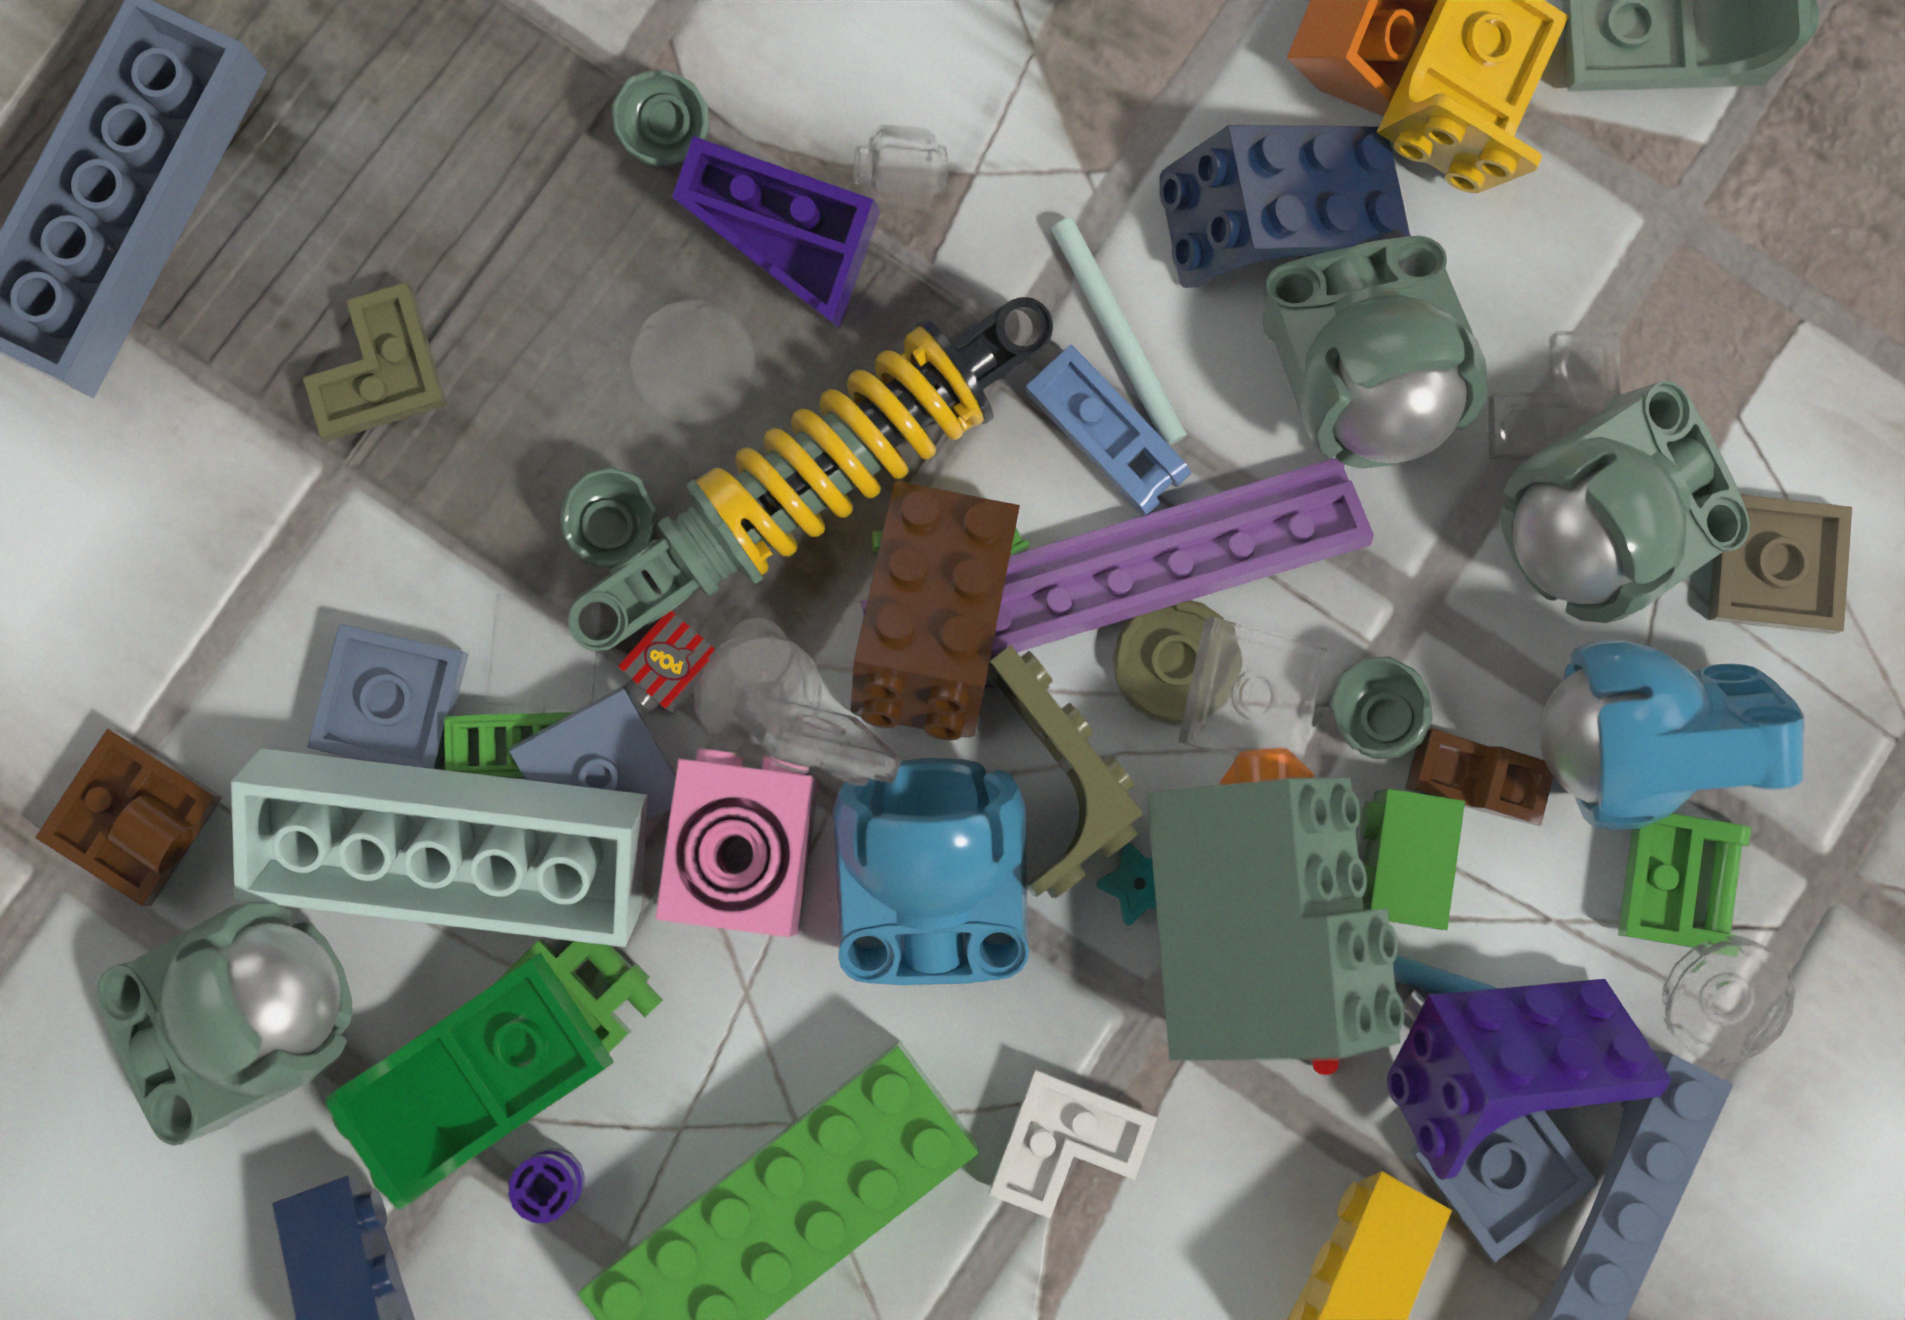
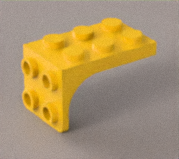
M1438 0L1379 125L1377 133L1393 142L1394 149L1400 155L1412 161L1426 162L1444 173L1448 184L1467 193L1478 194L1536 171L1542 159L1541 153L1514 136L1569 16L1545 0Z

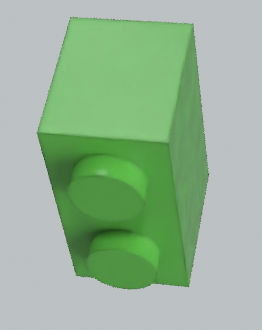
M1394 789L1375 791L1374 800L1364 803L1360 819V838L1368 840L1364 864L1367 882L1362 896L1363 910L1388 908L1389 922L1448 931L1465 801Z

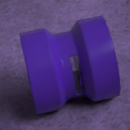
M548 1148L535 1153L520 1164L511 1176L508 1196L512 1208L521 1218L532 1223H548L558 1219L580 1199L585 1186V1174L582 1165L572 1153L563 1149Z

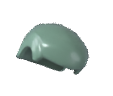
M658 69L629 77L623 83L612 103L613 130L627 153L639 162L647 165L670 167L684 162L692 137L695 136L705 140L709 131L708 105L696 85L669 70Z
M607 467L585 473L567 490L560 506L559 524L563 538L580 560L590 563L592 566L614 568L624 559L652 541L657 523V509L643 485V480L635 474Z
M1390 656L1363 658L1343 671L1331 696L1330 706L1342 738L1352 749L1358 750L1360 754L1373 759L1400 758L1420 745L1433 718L1430 694L1421 676L1412 667Z

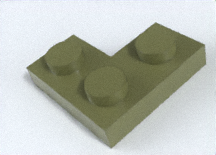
M407 282L346 300L363 359L303 377L319 436L326 442L447 405L414 291Z

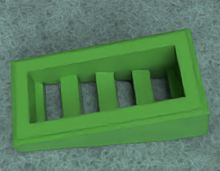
M574 712L445 716V770L523 779L525 777L509 752L511 746L523 740L522 728H533V734ZM495 729H506L507 765H496ZM470 730H479V766H470L469 764Z

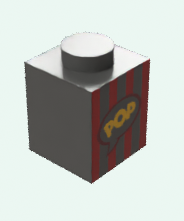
M671 610L654 625L618 667L631 678L625 685L626 691L642 706L652 713L660 704L674 714L724 657Z

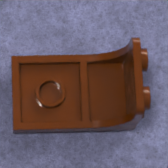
M894 481L853 662L851 713L861 717L864 722L875 727L894 728L898 725L923 729L929 736L940 740L953 741L961 737L969 738L975 735L1020 505Z

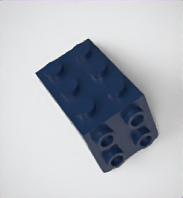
M1227 125L1164 168L1159 178V195L1165 209L1172 243V259L1177 268L1181 286L1184 288H1198L1223 273L1261 261L1283 257L1310 256L1377 240L1411 236L1390 140L1377 133L1379 126Z

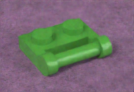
M1672 813L1668 817L1642 828L1632 829L1618 936L1735 955L1738 936L1731 934L1739 868L1742 847H1749L1752 827ZM1704 840L1715 843L1705 926L1704 929L1692 927Z

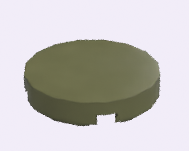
M1193 600L1130 618L1117 637L1112 663L1116 685L1128 704L1150 720L1171 725L1199 721L1221 707L1236 686L1241 661L1238 646L1236 647L1235 638L1231 634L1232 630L1221 615L1204 603Z

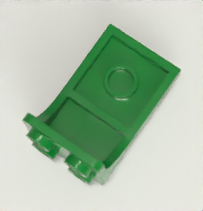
M540 952L409 1043L336 1089L326 1097L325 1102L327 1109L332 1115L335 1128L341 1136L350 1142L370 1172L375 1188L388 1199L393 1207L401 1210L495 1142L604 1071L614 1063V1060Z

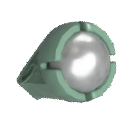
M1407 236L1377 240L1355 245L1354 247L1317 253L1277 266L1269 273L1266 280L1263 330L1268 338L1275 342L1308 437L1320 452L1330 459L1335 456L1344 465L1361 469L1391 466L1424 456L1440 447L1455 428L1463 430L1473 422L1487 399L1485 357L1477 339L1474 337L1446 271V251L1441 244L1432 238Z
M1665 380L1614 396L1607 403L1605 410L1519 465L1509 478L1503 494L1508 496V498L1503 503L1500 514L1501 529L1511 556L1530 585L1548 600L1555 601L1561 599L1567 601L1565 610L1567 614L1580 621L1598 623L1622 620L1644 609L1720 553L1740 548L1747 540L1750 531V519L1739 490L1704 420L1684 389L1675 382Z
M276 903L232 905L135 960L108 967L101 974L97 984V997L110 1038L139 1106L156 1137L164 1143L173 1146L183 1144L227 1127L234 1120L310 1083L330 1068L342 1054L347 1038L342 1036L341 1033L349 1026L352 1019V996L344 968L327 939L314 926L306 922L289 926L292 916L290 909Z

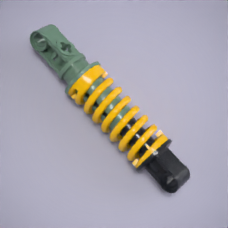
M1019 297L1002 302L950 339L932 321L925 318L917 323L916 329L907 334L903 342L904 353L902 355L889 350H884L878 354L875 360L877 378L865 370H855L849 375L847 387L850 398L838 390L828 389L822 393L819 399L820 411L823 417L820 418L809 409H799L794 412L791 419L794 437L778 428H771L765 433L763 438L767 453L765 457L748 447L739 450L735 457L739 475L733 477L726 470L713 468L696 481L691 479L686 483L692 505L687 508V511L678 514L677 518L670 519L669 516H666L658 522L662 538L659 540L655 539L634 552L609 571L610 574L576 597L568 618L569 630L574 640L582 647L592 651L608 650L645 624L653 623L689 598L697 588L710 597L720 590L717 585L720 584L721 580H726L731 573L734 574L737 571L741 572L755 584L763 579L762 575L768 571L769 566L766 558L772 555L769 549L771 546L781 556H791L797 550V543L792 534V531L800 526L808 536L818 537L825 530V524L819 514L822 510L829 507L840 518H846L852 513L853 505L847 496L848 492L857 487L867 498H874L879 495L881 486L874 474L882 469L879 461L893 478L902 479L905 477L909 469L897 449L903 442L907 440L920 458L929 460L935 456L936 447L924 428L932 422L936 421L950 440H958L971 427L981 423L985 425L993 420V410L984 389L1041 351L1048 344L1053 332V321L1046 306L1030 297ZM1013 310L1024 312L1032 322V335L1023 346L1011 342L1005 333V320ZM642 570H646L662 591L661 593L655 592L643 575ZM593 602H604L610 605L618 617L614 629L605 635L588 633L582 627L579 619L580 612L586 605Z

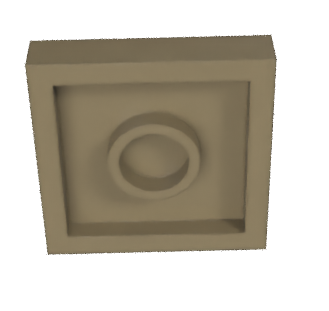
M1741 495L1750 519V531L1747 540L1740 548L1720 553L1713 558L1709 620L1828 634L1843 632L1852 507Z

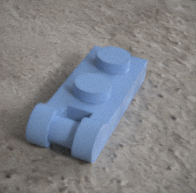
M1072 344L1025 386V393L1114 484L1130 506L1140 515H1147L1159 505L1157 497L1170 485L1178 487L1191 475V471L1183 459ZM1143 452L1154 466L1140 479L1128 465Z

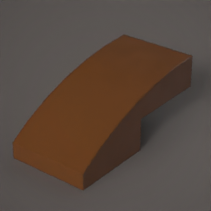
M1428 728L1423 742L1415 749L1405 789L1425 795L1465 801V807L1541 826L1554 776L1548 769L1545 760L1501 746H1486L1434 728Z

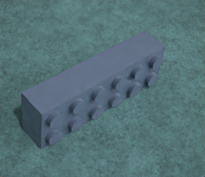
M125 0L0 230L1 355L94 399L267 73L243 43L152 0Z

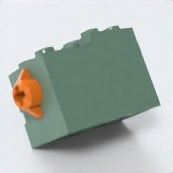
M1269 748L1240 752L1217 786L1147 792L1169 1061L1341 1059L1400 1044L1399 1032L1404 1023V1007L1401 997L1395 991L1393 963L1398 951L1397 936L1394 928L1389 924L1388 908L1363 910L1362 896L1366 889L1367 879L1365 867L1358 858L1356 828L1360 821V806L1357 796L1352 791L1351 777L1314 778V773L1288 748Z

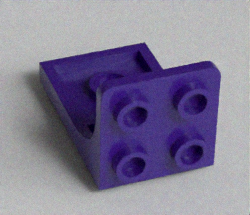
M1594 979L1428 995L1388 1072L1387 1086L1391 1099L1399 1106L1416 1138L1420 1153L1428 1160L1435 1175L1440 1180L1456 1178L1475 1147L1491 1133L1513 1120L1544 1110L1661 1097L1672 1079L1607 980Z

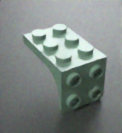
M1562 0L1563 12L1569 16L1564 26L1568 91L1764 86L1814 36L1819 19L1816 0Z

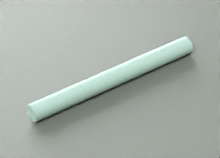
M1073 217L1058 222L1051 228V231L1155 429L1169 446L1179 442L1187 436V433Z

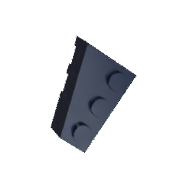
M347 1175L272 1203L296 1320H415L385 1230L387 1225L385 1205L376 1189H372L370 1185Z

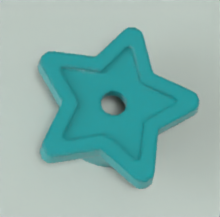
M1128 842L1121 848L1118 868L1098 879L1096 886L1098 889L1118 898L1123 923L1131 926L1148 908H1157L1152 858H1146ZM1138 877H1142L1146 882V886L1142 890L1134 887V880Z

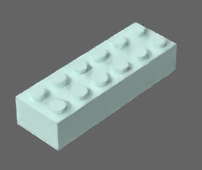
M262 748L231 781L235 900L276 903L280 906L626 947L642 909L647 794Z

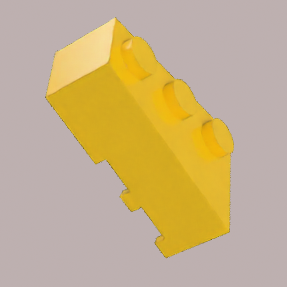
M1383 1171L1359 1181V1183L1356 1181L1352 1182L1345 1191L1337 1209V1216L1340 1220L1330 1239L1320 1249L1312 1266L1311 1275L1287 1320H1408L1452 1210Z

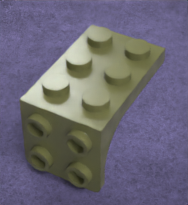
M1010 645L990 661L988 675L1065 772L1074 787L1078 801V824L1071 844L1059 859L1027 883V889L1033 896L1038 897L1047 891L1051 898L1054 897L1056 899L1086 876V873L1079 864L1097 851L1102 858H1108L1137 836L1139 833L1131 823L1144 813L1127 793L1135 784L1120 763L1111 754L1101 760L1086 741L1094 732L1084 717L1070 702L1063 708H1060L1049 694L1047 689L1050 688L1049 684L1053 680L1040 661L1030 651L1020 657L1013 646Z

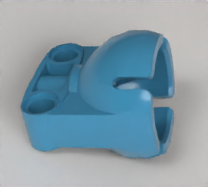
M921 758L882 764L873 771L872 778L861 773L848 778L838 792L833 809L840 940L838 959L846 975L857 982L872 984L934 985L968 984L1001 980L1013 977L1019 973L1027 963L1029 955L1025 803L1019 787L1012 776L1000 769L986 773L982 764L964 759ZM996 932L1007 933L1013 937L1011 941L1002 945L990 944L984 940L985 937ZM863 936H873L880 939L883 944L877 948L869 949L859 946L855 940Z

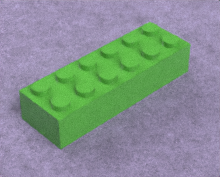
M899 1040L590 1278L577 1294L596 1320H765L979 1154L978 1143Z

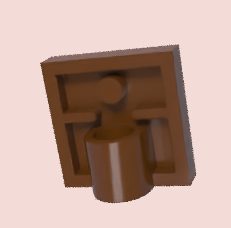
M107 728L35 838L139 905L152 906L223 797L120 731Z

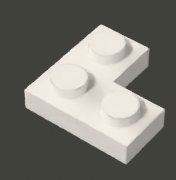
M1034 1068L992 1180L989 1195L1051 1219L1073 1157L1135 1180L1158 1118L1154 1114Z

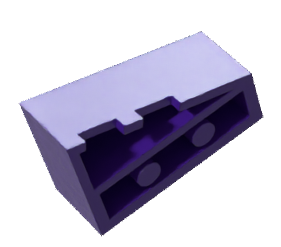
M693 136L672 198L840 329L880 214L874 199Z

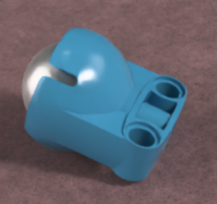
M1621 639L1592 641L1573 649L1571 652L1572 662L1565 669L1564 681L1551 694L1540 721V747L1551 774L1563 788L1575 796L1585 821L1591 826L1612 831L1639 829L1666 818L1698 790L1752 786L1762 789H1784L1799 785L1803 781L1804 714L1795 700L1772 678L1761 670L1749 665L1734 663L1716 664L1705 667L1702 670L1690 671L1683 664L1651 646Z

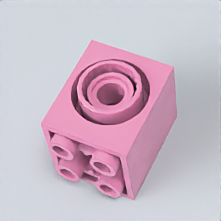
M707 749L697 750L696 761L679 759L655 920L783 937H792L799 934L819 782L812 776H806L807 766H803L801 762L763 758L762 769L742 767L743 758L737 757V754ZM745 837L752 845L754 852L753 861L746 871L737 874L730 869L726 862V850L733 840Z

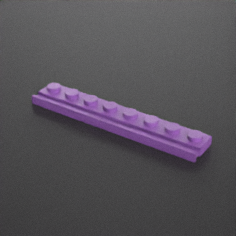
M1333 458L1010 556L990 661L1010 645L1013 646L1016 652H1021L1370 546L1374 533L1352 480L1349 481L1344 469L1345 465L1337 458ZM868 599L860 601L863 614L865 613Z

